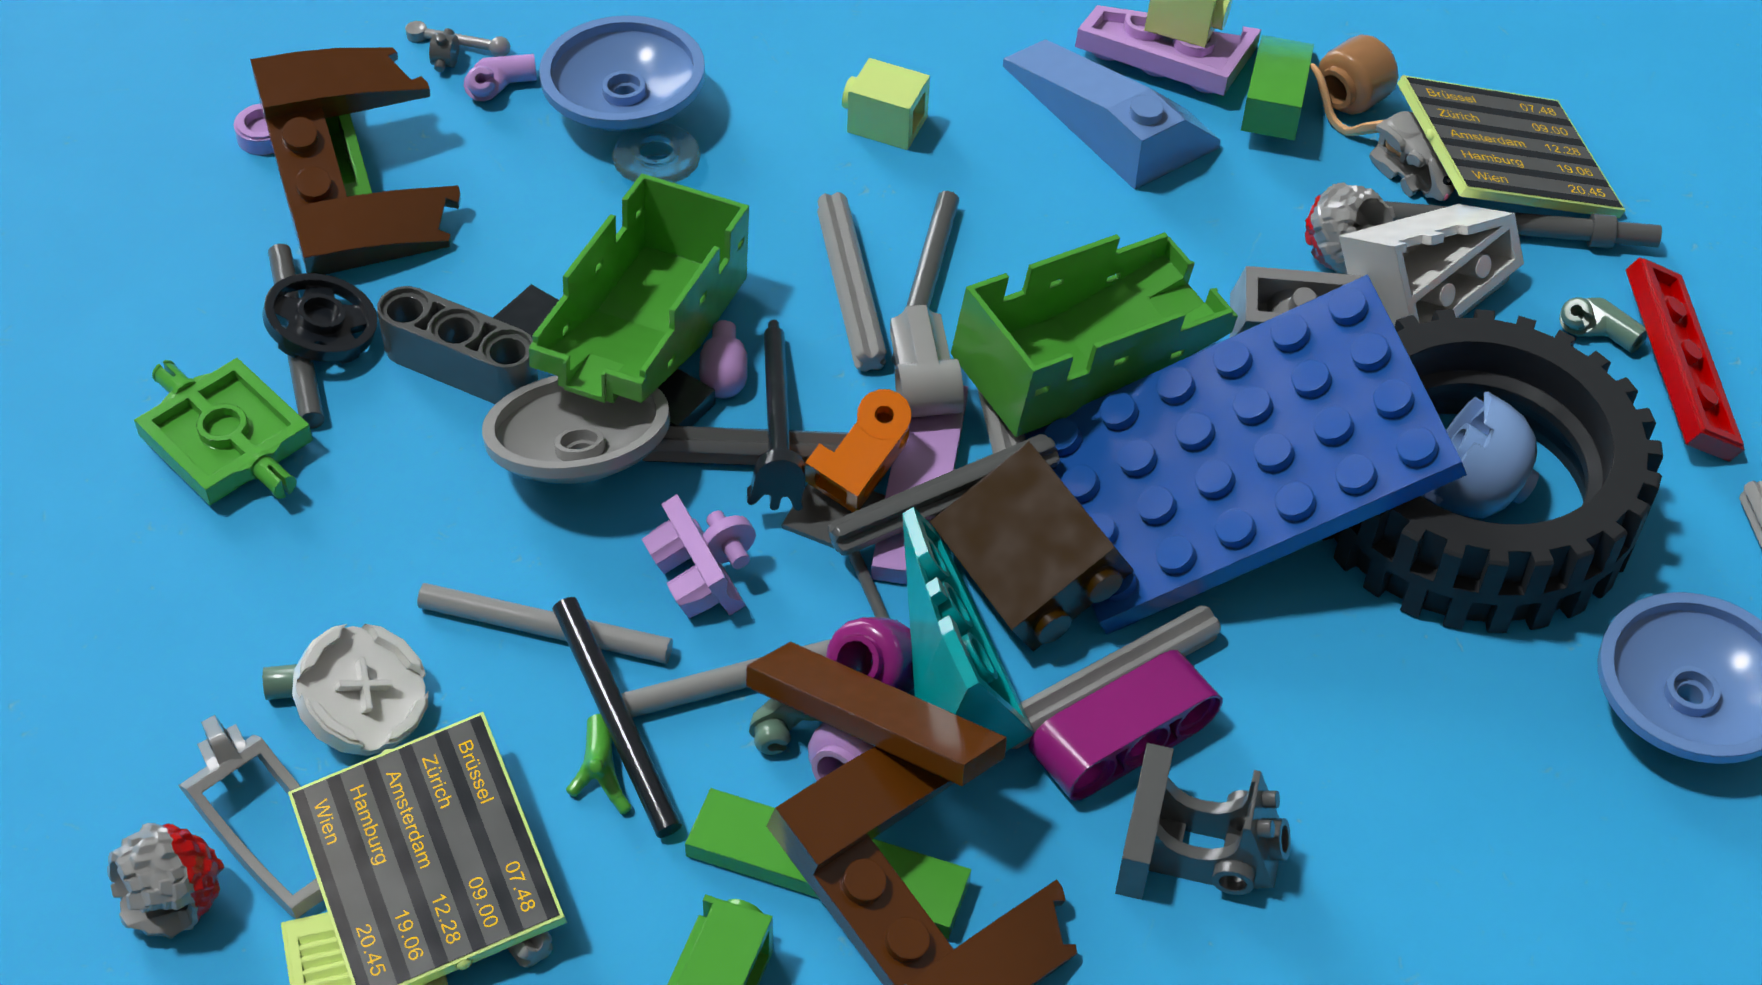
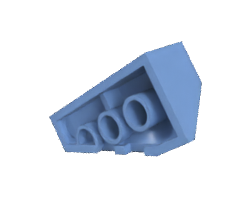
M1045 39L1003 58V67L1134 190L1220 148L1221 140L1187 109L1153 89Z

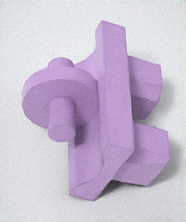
M678 494L662 503L661 505L669 520L642 538V541L663 574L690 558L694 561L695 565L667 582L669 590L687 617L691 618L719 602L729 615L745 607L743 599L722 563L730 562L735 569L743 568L749 563L750 557L747 551L753 545L756 537L755 530L750 521L744 516L734 515L726 517L722 511H714L706 519L709 528L704 533L696 519L690 516Z

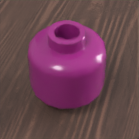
M862 617L848 621L835 631L827 645V658L906 693L914 689L912 642L910 629L894 619Z

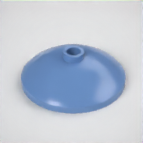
M612 16L580 24L559 36L544 53L539 72L541 88L545 98L562 115L592 128L626 131L659 124L686 108L697 97L703 86L705 62L698 43L688 33L673 24L643 16Z
M1685 592L1663 593L1643 598L1623 609L1614 618L1599 648L1597 660L1598 675L1609 704L1630 729L1659 749L1697 762L1714 764L1738 763L1762 755V620L1743 608L1722 599Z

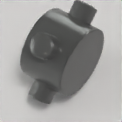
M449 28L444 29L443 33H434L430 41V63L434 65V69L438 72H443L445 67L454 68L458 60L459 39L457 35H454L455 32Z

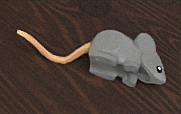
M1314 63L1310 64V68L1320 88L1326 117L1336 131L1344 136L1380 133L1378 144L1369 157L1387 178L1393 179L1397 175L1402 178L1400 184L1408 197H1412L1417 191H1422L1426 198H1435L1440 201H1445L1451 196L1455 187L1413 112L1403 111L1385 120L1347 126L1334 113L1328 87L1322 72Z

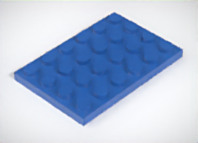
M1368 274L1091 401L1067 418L1055 420L1049 425L1029 432L1031 438L1039 434L1052 438L1060 458L1059 464L1053 469L1054 472L1134 570L1123 579L1122 585L1115 594L1102 602L1092 604L1098 622L1106 634H1110L1467 475L1463 463Z

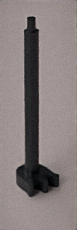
M770 320L768 328L764 332L768 451L762 454L755 464L752 482L747 488V503L754 505L764 495H769L770 509L777 510L781 499L788 497L793 508L800 511L803 508L802 496L805 487V463L800 455L790 450L784 331L779 327L777 320Z

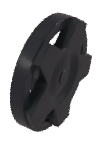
M317 273L296 274L278 281L268 291L262 313L264 326L269 335L278 343V349L293 358L300 356L315 361H339L341 364H345L359 358V355L370 346L377 327L376 310L372 302L361 290L342 279ZM305 290L302 298L285 296L294 291ZM334 294L346 299L353 305L342 304L335 298ZM364 331V332H363L358 338H356V339H355L354 336L352 335V334H354V333H358V332Z

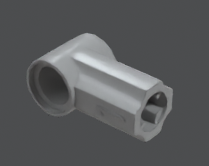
M927 305L906 306L904 311L898 316L891 318L890 336L896 360V392L900 393L908 401L911 408V418L962 413L964 392L961 367L958 359L950 358L941 314L932 312Z

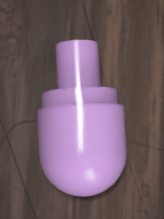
M726 320L714 323L712 338L704 343L703 349L700 352V381L715 389L716 398L725 399L737 395L744 388L747 380L748 356L743 343L736 339V326L734 323Z

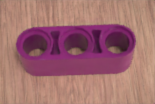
M1169 650L1046 720L1031 737L1028 745L1029 751L1070 799L1074 801L1082 800L1140 767L1143 763L1147 743L1172 748L1202 730L1220 711L1223 698L1180 651Z

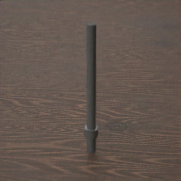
M1384 201L1389 207H1393L1396 216L1393 218V221L1448 207ZM1509 212L1515 213L1518 234L1520 236L1587 241V246L1592 248L1612 249L1614 244L1658 248L1662 237L1661 225L1617 221L1616 215L1592 213L1590 219Z

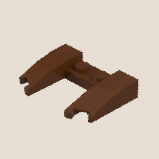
M393 47L330 48L250 59L258 97L306 273L327 275L450 247L451 234L441 231L439 228L444 207L459 209L461 193L458 185L391 190L348 197L346 195L326 118L430 97L428 82L422 76L411 80L395 63L398 60V53Z
M873 747L775 807L766 827L883 985H1037L1077 954L1076 944H1063L1055 907L1062 906L1066 900L1063 888L1057 879L953 949L872 839L954 784L949 780L882 749Z

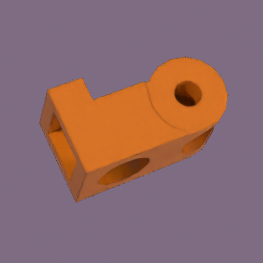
M878 389L868 393L861 400L857 409V422L835 452L819 443L805 462V482L851 512L860 510L908 441L909 425L911 423V408L908 401L900 393L890 389Z

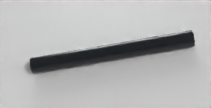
M564 598L558 601L552 608L656 836L663 838L672 835L682 827L679 817L577 598Z

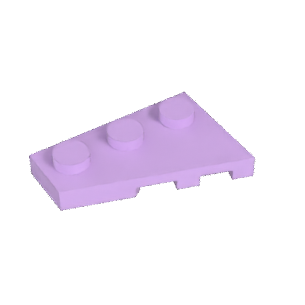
M1097 5L1078 28L1075 47L1092 52L1093 55L1103 60H1116L1140 68L1151 76L1168 77L1189 84L1199 92L1216 93L1224 96L1258 47L1262 29L1243 26L1241 35L1213 31L1206 47L1144 31L1148 12Z

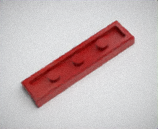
M1639 257L1625 271L1685 443L1688 446L1730 462L1745 450L1744 443L1683 277L1677 272Z

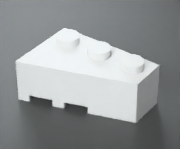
M1456 204L1339 235L1347 274L1361 276L1368 274L1394 326L1397 319L1414 315L1419 323L1429 322L1432 320L1434 310L1453 309L1457 318L1524 264L1515 213Z

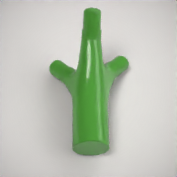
M595 714L587 720L586 749L583 763L575 778L567 786L566 791L569 795L576 797L592 779H597L609 800L615 805L619 813L623 815L628 813L632 806L622 793L615 773L612 755L613 740L601 714Z

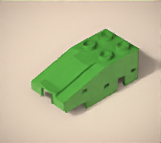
M641 173L622 198V227L616 234V216L610 214L563 275V296L532 335L533 342L529 347V367L558 376V386L581 396L603 403L606 401L614 403L618 396H622L642 403L701 346L712 330L713 324L718 321L746 280L749 205Z
M1165 232L1119 249L1117 247L1120 237L1115 234L1030 264L1023 289L1019 292L1005 296L1009 280L1007 273L967 286L951 355L954 359H958L964 372L1012 434L1018 437L1049 425L1055 420L1067 418L1083 405L1197 353L1232 333L1238 315L1221 297L1217 288L1210 289L1205 303L1188 284L1195 264L1194 261H1190Z

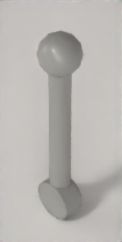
M422 21L410 22L405 27L407 39L411 42H422L425 39L431 40L434 33L444 32L429 29ZM454 33V35L458 36L459 45L490 50L496 57L506 56L510 52V43L502 36L489 40Z

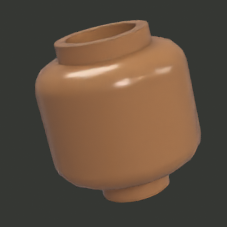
M1365 34L1351 37L1330 50L1321 59L1318 67L1325 78L1332 107L1351 115L1365 112L1387 98L1396 88L1399 78L1397 62L1392 51L1376 37Z

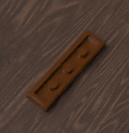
M789 642L747 665L746 686L752 690L959 786H964L1005 759L1007 737L793 642Z

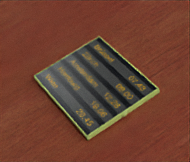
M1402 75L1397 85L1460 197L1584 214L1616 215L1617 218H1620L1626 211L1558 100Z
M484 712L394 749H386L377 756L288 792L352 985H424L458 969L465 970L472 963L567 923Z

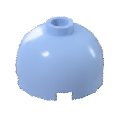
M1484 392V402L1474 397L1458 413L1446 430L1467 475L1421 495L1443 509L1470 518H1485L1504 510L1512 501L1517 504L1523 503L1535 488L1539 478V473L1533 470L1537 458L1536 437L1525 417L1510 404L1490 392Z

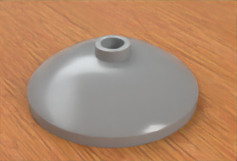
M551 376L520 387L497 402L484 419L482 436L486 452L490 458L501 467L518 476L548 483H586L611 476L644 459L665 437L670 425L668 401L658 388L642 403L622 396H618L614 403L607 401L603 403L564 390V387L558 386V376Z

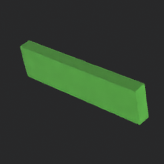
M710 788L685 842L686 856L819 898L766 827L775 808ZM872 839L944 937L949 940L970 883L971 869Z

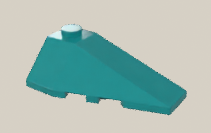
M912 507L902 513L915 697L1007 737L1006 751L1033 736L1035 732L944 540L936 529Z

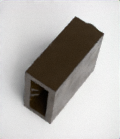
M1030 441L930 521L1010 629L1033 652L1042 644L1051 643L1064 635L1071 626L1073 619L1093 603L1102 602L1110 598L1118 591L1123 579L1134 571Z

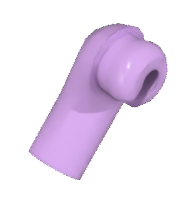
M534 54L482 58L469 70L464 79L466 93L476 101H489L498 95L509 83L537 81Z

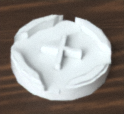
M347 624L334 626L309 644L294 669L292 696L300 719L317 739L340 752L368 756L381 753L386 749H393L417 728L428 707V692L425 694L426 686L423 681L426 673L421 659L404 639L381 626L364 624L362 627H346Z

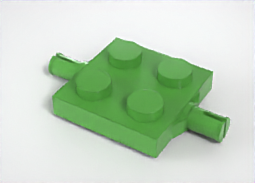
M235 358L212 373L197 376L193 379L188 378L171 360L163 361L164 368L160 364L156 365L152 372V378L169 394L159 405L134 419L138 435L209 505H212L253 479H259L278 499L286 497L284 490L288 494L293 492L297 480L278 463L313 441L310 426L241 360Z

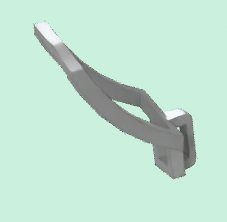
M213 715L201 722L207 739L197 744L207 766L178 786L213 832L249 874L287 913L297 919L324 900L317 878L292 895L235 835L203 795V792L256 756L259 757L287 794L289 791L301 786L261 737L252 735L244 740L236 724L226 729L216 715Z

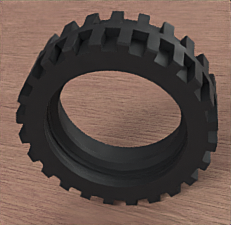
M1453 309L1434 310L1432 320L1424 323H1419L1414 315L1397 319L1394 327L1437 413L1458 414L1474 397L1484 402V392H1490L1510 404L1525 417L1534 432L1536 441L1552 452L1570 472L1581 493L1583 505L1564 516L1548 521L1531 524H1498L1474 520L1455 514L1419 496L1322 539L1324 541L1335 538L1337 541L1333 557L1344 571L1357 566L1366 574L1363 588L1379 598L1387 590L1403 599L1401 611L1417 618L1422 608L1445 615L1443 626L1460 630L1463 629L1466 620L1485 622L1487 633H1507L1511 621L1524 619L1529 630L1548 627L1555 610L1560 609L1567 618H1572L1585 611L1592 594L1597 598H1603L1613 587L1618 573L1624 571L1658 493L1662 475L1657 473L1663 459L1662 442L1650 440L1656 425L1650 409H1636L1633 403L1638 390L1627 377L1617 381L1607 373L1611 362L1597 351L1589 356L1585 355L1573 347L1576 338L1561 330L1557 332L1555 337L1535 330L1536 320L1518 316L1516 324L1495 320V311L1476 309L1473 318H1456Z

